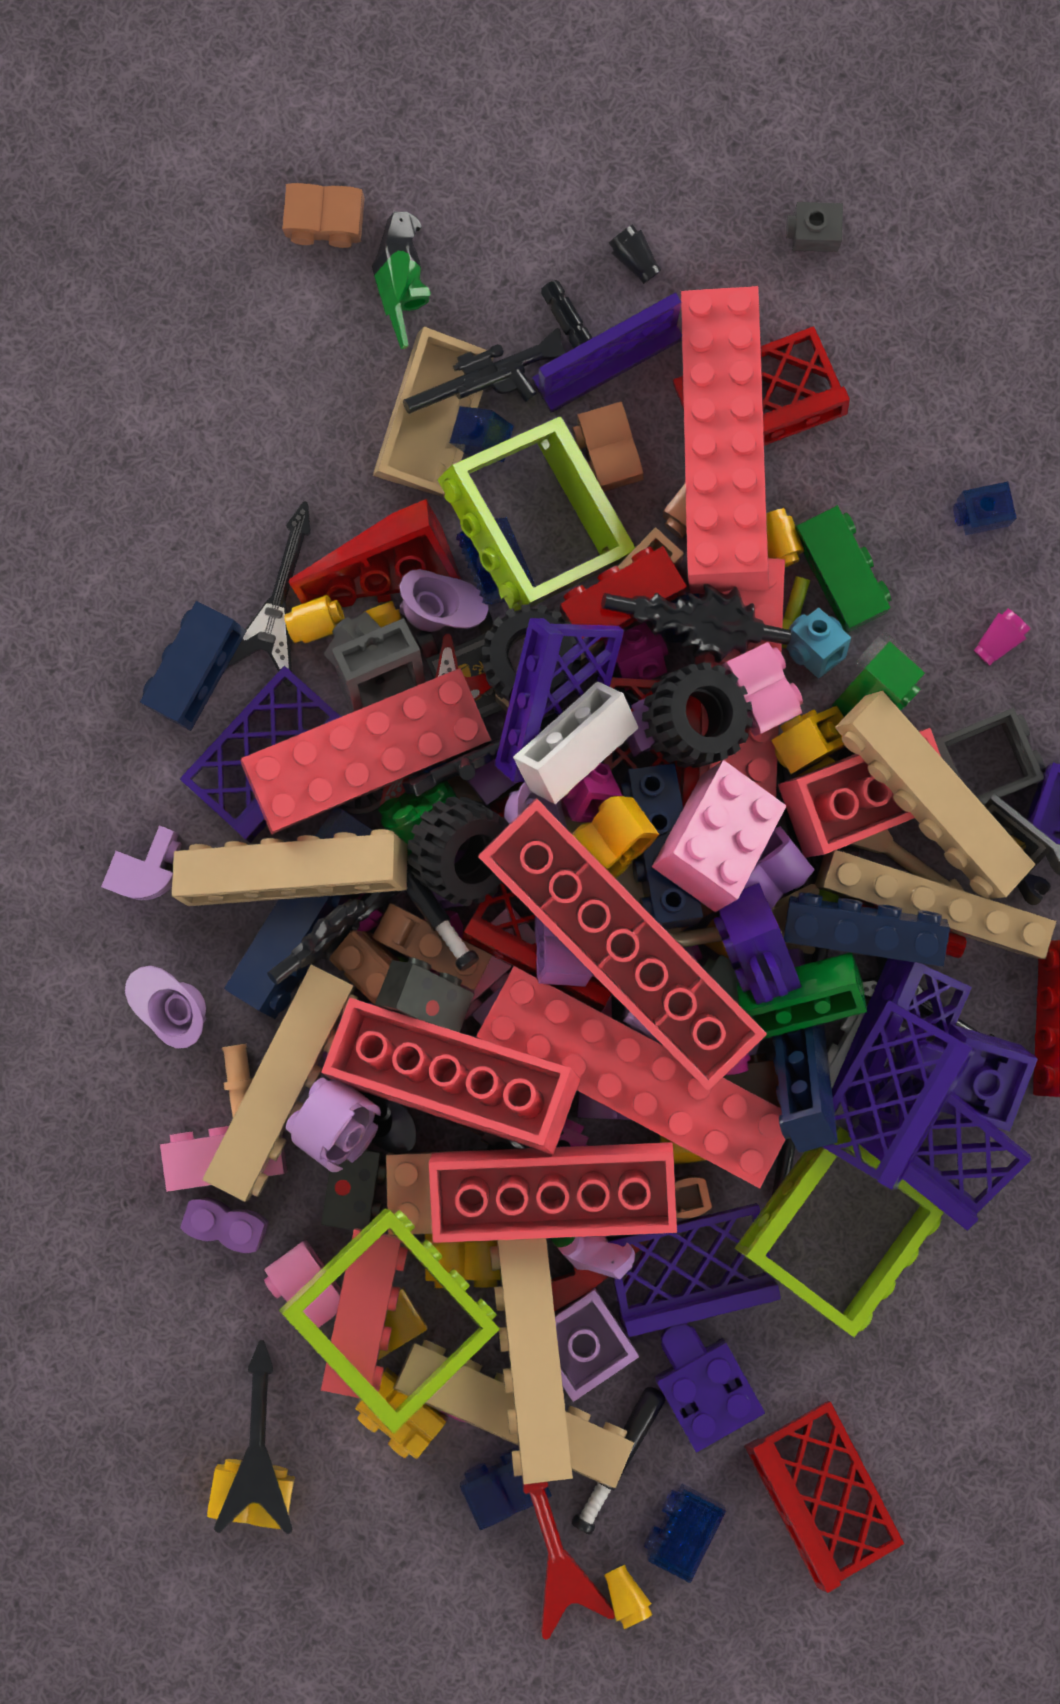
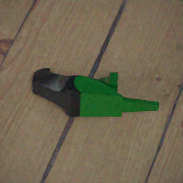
M394 211L387 219L376 259L372 264V270L386 317L389 314L400 348L406 349L409 345L402 311L417 310L429 302L431 292L420 280V260L413 244V237L416 231L422 228L421 223L409 212Z

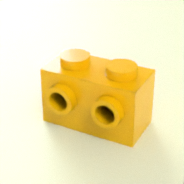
M838 706L818 714L813 709L802 716L794 717L780 726L783 733L771 741L775 746V755L778 761L789 770L790 774L821 761L826 756L845 746L842 742L843 736L835 728L844 718Z

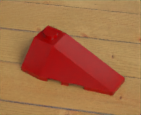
M427 499L388 515L290 578L289 584L302 604L328 595L332 601L338 600L341 607L353 606L356 598L377 596L378 603L391 601L390 594L400 593L402 577L412 570H426L460 580L461 576L443 528Z

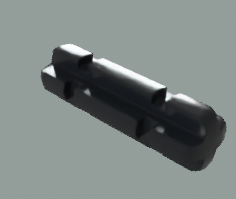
M553 280L541 288V294L547 305H552L550 310L565 335L569 334V342L574 349L592 339V336L586 327H582L583 321L569 297H564L565 290L560 282Z

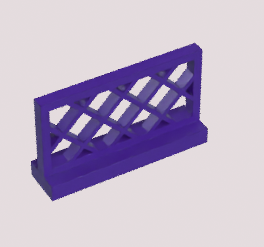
M677 293L671 294L541 366L539 374L532 377V381L549 411L552 413L682 341V333L677 326L682 302Z
M530 618L495 760V766L512 782H525L513 757L542 731L540 727L543 715L552 708L558 716L563 713L558 703L573 690H575L579 697L582 696L584 692L579 685L594 672L598 675V682L610 687L624 633L622 628L606 625L550 624L544 618ZM563 636H573L577 644L560 657L559 650ZM601 637H607L606 649L594 658L589 647ZM584 653L589 663L573 676L567 666ZM562 671L568 681L551 694L552 679Z
M284 665L182 775L180 780L245 840L251 843L267 826V823L256 798L252 801L253 790L246 774V787L224 788V767L242 765L241 760L223 761V746L230 739H244L245 756L250 755V738L271 737L272 745L277 744V737L296 736L308 730H304L303 709L320 708L330 717L325 723L342 716L335 712ZM287 678L297 687V703L276 704L275 690ZM302 693L312 702L303 703ZM270 696V705H262ZM298 709V730L277 731L276 710ZM255 711H270L271 732H249V718ZM244 724V733H236ZM217 753L218 761L209 762ZM218 767L219 789H201L192 780L203 768ZM246 793L247 808L235 820L225 810V794ZM219 794V804L209 795Z
M888 958L866 1008L867 1012L863 1015L833 1085L832 1097L835 1096L888 1000L921 1018L918 1006L930 999L934 1013L923 1020L932 1025L936 1023L939 1029L948 1033L950 1025H956L972 987L922 963ZM924 974L928 989L915 995L918 984ZM950 987L955 988L956 990L950 1004L943 1007L940 993ZM894 1012L885 1025L889 1042L911 1036L909 1027L900 1032L899 1029L904 1018ZM914 1024L917 1035L925 1033L924 1029ZM881 1034L874 1046L884 1044ZM938 1037L931 1041L939 1045L944 1044V1041ZM903 1044L891 1047H894L897 1070L905 1066V1050ZM885 1049L869 1053L865 1061L869 1077L891 1071L890 1066L884 1068L887 1059ZM861 1069L854 1081L864 1079ZM910 1076L902 1085L904 1096L920 1094L925 1085L924 1082L917 1078L912 1079ZM883 1078L872 1081L873 1090L877 1084L881 1090L888 1083V1080ZM865 1083L850 1087L846 1094L848 1106L857 1110L866 1108L869 1096ZM897 1091L891 1097H897ZM914 1104L907 1105L908 1112H910ZM894 1106L885 1107V1111L878 1109L881 1119L890 1123L898 1122Z
M888 1000L833 1097L834 1115L840 1104H842L844 1114L836 1115L835 1121L846 1119L851 1141L839 1145L830 1144L823 1146V1148L877 1179V1182L891 1190L897 1189L976 1049ZM894 1012L907 1020L911 1036L889 1042L885 1025ZM914 1024L927 1032L917 1035ZM881 1034L884 1044L874 1046ZM934 1035L948 1043L939 1059L924 1062L918 1039ZM913 1041L919 1064L897 1070L891 1047ZM885 1049L891 1071L869 1077L865 1062L869 1053ZM936 1065L928 1077L926 1067ZM861 1069L864 1079L854 1081ZM920 1069L925 1084L920 1094L904 1097L898 1074ZM893 1076L899 1099L877 1105L871 1082ZM865 1083L871 1107L850 1112L846 1100L850 1087ZM916 1100L910 1112H908L906 1102ZM900 1104L905 1119L900 1129L884 1132L878 1109ZM873 1111L879 1134L857 1140L851 1116ZM896 1135L889 1147L886 1137ZM880 1139L885 1155L876 1169L863 1161L859 1144ZM853 1146L855 1156L842 1148Z
M911 1058L903 1068L917 1065L918 1063ZM917 1069L898 1074L901 1085L912 1074L924 1082L921 1070ZM893 1078L875 1095L877 1105L899 1099L898 1094L897 1097H891L897 1091ZM952 1092L947 1102L955 1107V1119L935 1121L927 1135L928 1146L920 1147L903 1180L968 1231L978 1221L977 1213L1031 1161V1157L1024 1149ZM916 1100L908 1101L906 1105L914 1104ZM870 1102L867 1104L866 1108L871 1107ZM897 1104L898 1122L882 1123L884 1132L897 1130L902 1126L903 1112L900 1104ZM873 1111L851 1116L857 1140L879 1134L875 1118L872 1116ZM960 1112L967 1118H960ZM978 1126L984 1131L985 1143H961V1127ZM956 1128V1144L933 1146L932 1129ZM896 1135L886 1137L889 1147ZM990 1137L997 1142H990ZM880 1139L860 1144L879 1161H882L885 1154ZM1008 1150L1016 1157L1007 1167L991 1168L990 1151ZM985 1152L986 1168L963 1170L962 1153ZM957 1153V1170L940 1171L934 1166V1155ZM922 1155H929V1161ZM986 1177L987 1187L976 1198L964 1190L963 1179ZM951 1179H958V1184Z
M754 1203L677 1222V1233L622 1235L607 1239L608 1243L625 1246L626 1243H629L643 1251L632 1270L626 1273L628 1276L624 1282L622 1278L620 1280L613 1278L620 1310L621 1327L626 1335L632 1337L781 1300L778 1284L764 1270L763 1273L748 1277L737 1271L745 1257L740 1252L730 1266L714 1256L725 1237L738 1244L740 1239L729 1233V1230L737 1218L751 1215L752 1222H754L760 1214L759 1205ZM726 1221L722 1228L716 1225L717 1223ZM704 1226H710L719 1232L708 1251L691 1242L697 1230ZM688 1231L685 1237L678 1234L680 1232ZM668 1235L681 1241L670 1261L652 1251L659 1239ZM650 1240L647 1246H644L641 1243H639ZM687 1246L704 1256L693 1275L676 1266ZM649 1255L666 1265L655 1284L638 1275ZM710 1260L727 1270L720 1283L712 1286L699 1280ZM672 1270L689 1279L683 1291L675 1295H670L661 1289ZM733 1275H736L740 1278L730 1281ZM634 1279L651 1289L643 1303L628 1306L625 1293ZM695 1284L702 1287L699 1289L692 1290ZM657 1293L663 1296V1298L654 1300Z

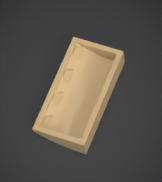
M423 327L417 333L373 476L431 494L445 496L437 479L451 465L462 460L483 390L460 400L454 395L410 414L407 413L403 400L464 375L462 370L454 371L453 366L458 363L457 357L470 351L475 356L487 350L427 327Z

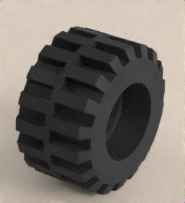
M530 604L521 605V610L514 611L512 608L505 612L506 616L502 619L498 617L492 623L493 628L491 631H487L484 638V647H482L483 668L490 687L494 688L495 694L501 699L505 698L510 702L516 673L509 665L508 654L511 647L517 641L525 638L530 618H544L550 624H571L569 621L565 622L562 619V614L556 610L552 613L547 611L546 606L539 605L538 609L530 608ZM563 636L559 650L560 657L577 644L573 636ZM581 655L567 666L573 676L580 671ZM562 671L552 679L551 694L568 681Z
M702 662L671 672L661 677V681L654 683L650 688L653 694L646 696L643 704L649 707V709L642 713V722H648L649 728L644 730L646 738L652 737L655 743L651 747L656 753L664 752L662 759L668 763L677 761V767L686 768L691 766L692 768H698L727 759L728 756L735 754L741 749L739 744L745 743L749 737L745 729L752 727L753 721L752 718L747 716V712L753 709L751 702L745 701L744 695L748 694L745 686H737L736 682L739 678L734 673L725 675L726 668L720 665L711 667V663ZM689 696L698 699L707 711L709 724L705 736L697 733L688 722L686 704Z
M456 797L446 798L445 804L441 801L432 805L433 810L430 813L425 810L420 816L422 819L419 826L415 824L411 831L415 834L414 838L408 840L407 848L412 853L407 858L408 864L414 867L411 871L412 874L420 880L422 885L451 903L470 906L472 901L477 904L484 902L487 894L494 896L498 892V885L504 883L487 867L478 855L509 823L496 812L466 797H461L460 800ZM470 838L465 855L454 864L458 849Z

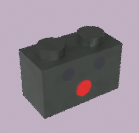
M410 957L408 963L392 960L375 1005L460 1032L474 996L473 992L461 987L462 980L440 972L438 976L430 972L432 965L416 958Z
M366 1149L353 1163L346 1159L339 1164L343 1170L339 1172L329 1171L321 1225L352 1230L355 1228L364 1229L380 1214L382 1200L375 1199L377 1184H385L387 1173L386 1161L381 1160V1151Z

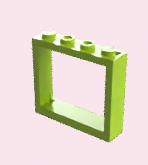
M561 416L451 465L437 479L445 493L444 498L451 503L460 519L463 532L470 537L477 549L481 564L490 572L499 588L501 599L504 598L509 608H513L514 611L521 610V605L530 604L531 608L618 565L635 549L633 542ZM537 443L600 556L533 588L469 474Z
M836 1125L838 1142L834 1144L839 1145L850 1142L851 1138L848 1136V1132L841 1126ZM859 1144L863 1161L877 1169L881 1161ZM853 1146L846 1147L855 1155ZM823 1147L805 1151L738 1242L735 1249L840 1329L855 1338L858 1332L863 1331L870 1324L873 1311L880 1301L886 1299L893 1292L896 1285L895 1280L903 1269L910 1266L916 1260L919 1253L918 1248L926 1237L938 1229L944 1212L902 1179L897 1188L919 1204L920 1207L843 1314L766 1256L837 1158L833 1153Z
M384 1209L278 1311L394 1434L500 1328L492 1321L497 1316L492 1308L483 1299L480 1298L475 1302L466 1293V1290L470 1287L467 1281L455 1269L448 1273L438 1262L443 1257L441 1253L427 1239L421 1244L411 1233L415 1226L400 1210L394 1214L391 1210ZM388 1229L391 1230L479 1326L396 1410L388 1404L303 1312Z

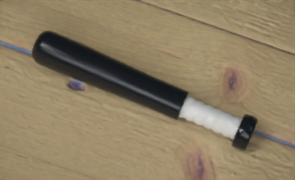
M407 858V890L404 891L433 931H438V934L446 942L450 951L453 952V955L457 958L455 962L456 967L460 971L470 968L479 960L478 954L474 950L469 951L465 943L462 942L458 933L451 926L450 917L432 891L422 885L420 880L412 874L411 871L414 867L408 864Z
M647 1387L644 1389L623 1428L627 1431L625 1439L634 1442L621 1477L665 1402L664 1394L656 1388ZM598 1482L581 1514H576L573 1517L572 1525L580 1531L591 1535L595 1529V1524L593 1523L595 1517H597L610 1491H614L615 1488Z

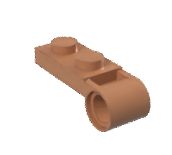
M389 903L372 936V939L401 954L432 965L431 969L439 973H447L461 979L462 985L472 990L476 989L492 957L491 954L462 940L469 951L474 950L478 954L479 960L470 968L460 971L455 965L457 958L438 934V931H433L427 921Z

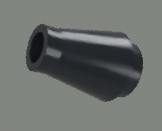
M633 224L609 242V245L614 250L611 254L633 272L643 284L661 271L642 230L637 231Z

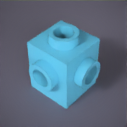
M819 607L808 616L805 614L799 616L789 628L791 630V640L786 649L797 664L804 665L818 679L846 658L851 637L843 630L836 618L828 616Z

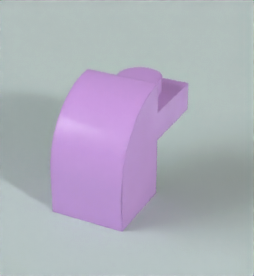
M159 826L145 862L115 851L101 887L135 900H150L168 892L172 888L173 872L167 871L165 868L167 863L173 864L174 851H180L181 843L177 841L179 834Z

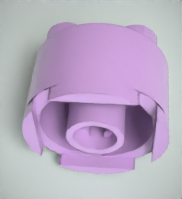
M320 1078L310 1088L309 1098L301 1109L294 1112L288 1119L286 1130L291 1133L292 1142L329 1171L339 1172L343 1170L339 1164L346 1159L353 1163L369 1146L378 1129V1125L373 1122L375 1114L381 1116V1110L353 1087L335 1079L328 1081L325 1078Z

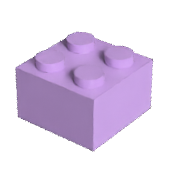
M595 1287L585 1295L554 1312L562 1385L573 1402L639 1358L638 1351Z

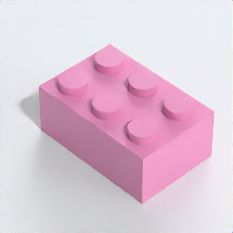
M723 760L701 775L652 867L711 910L717 912L738 900L786 805Z

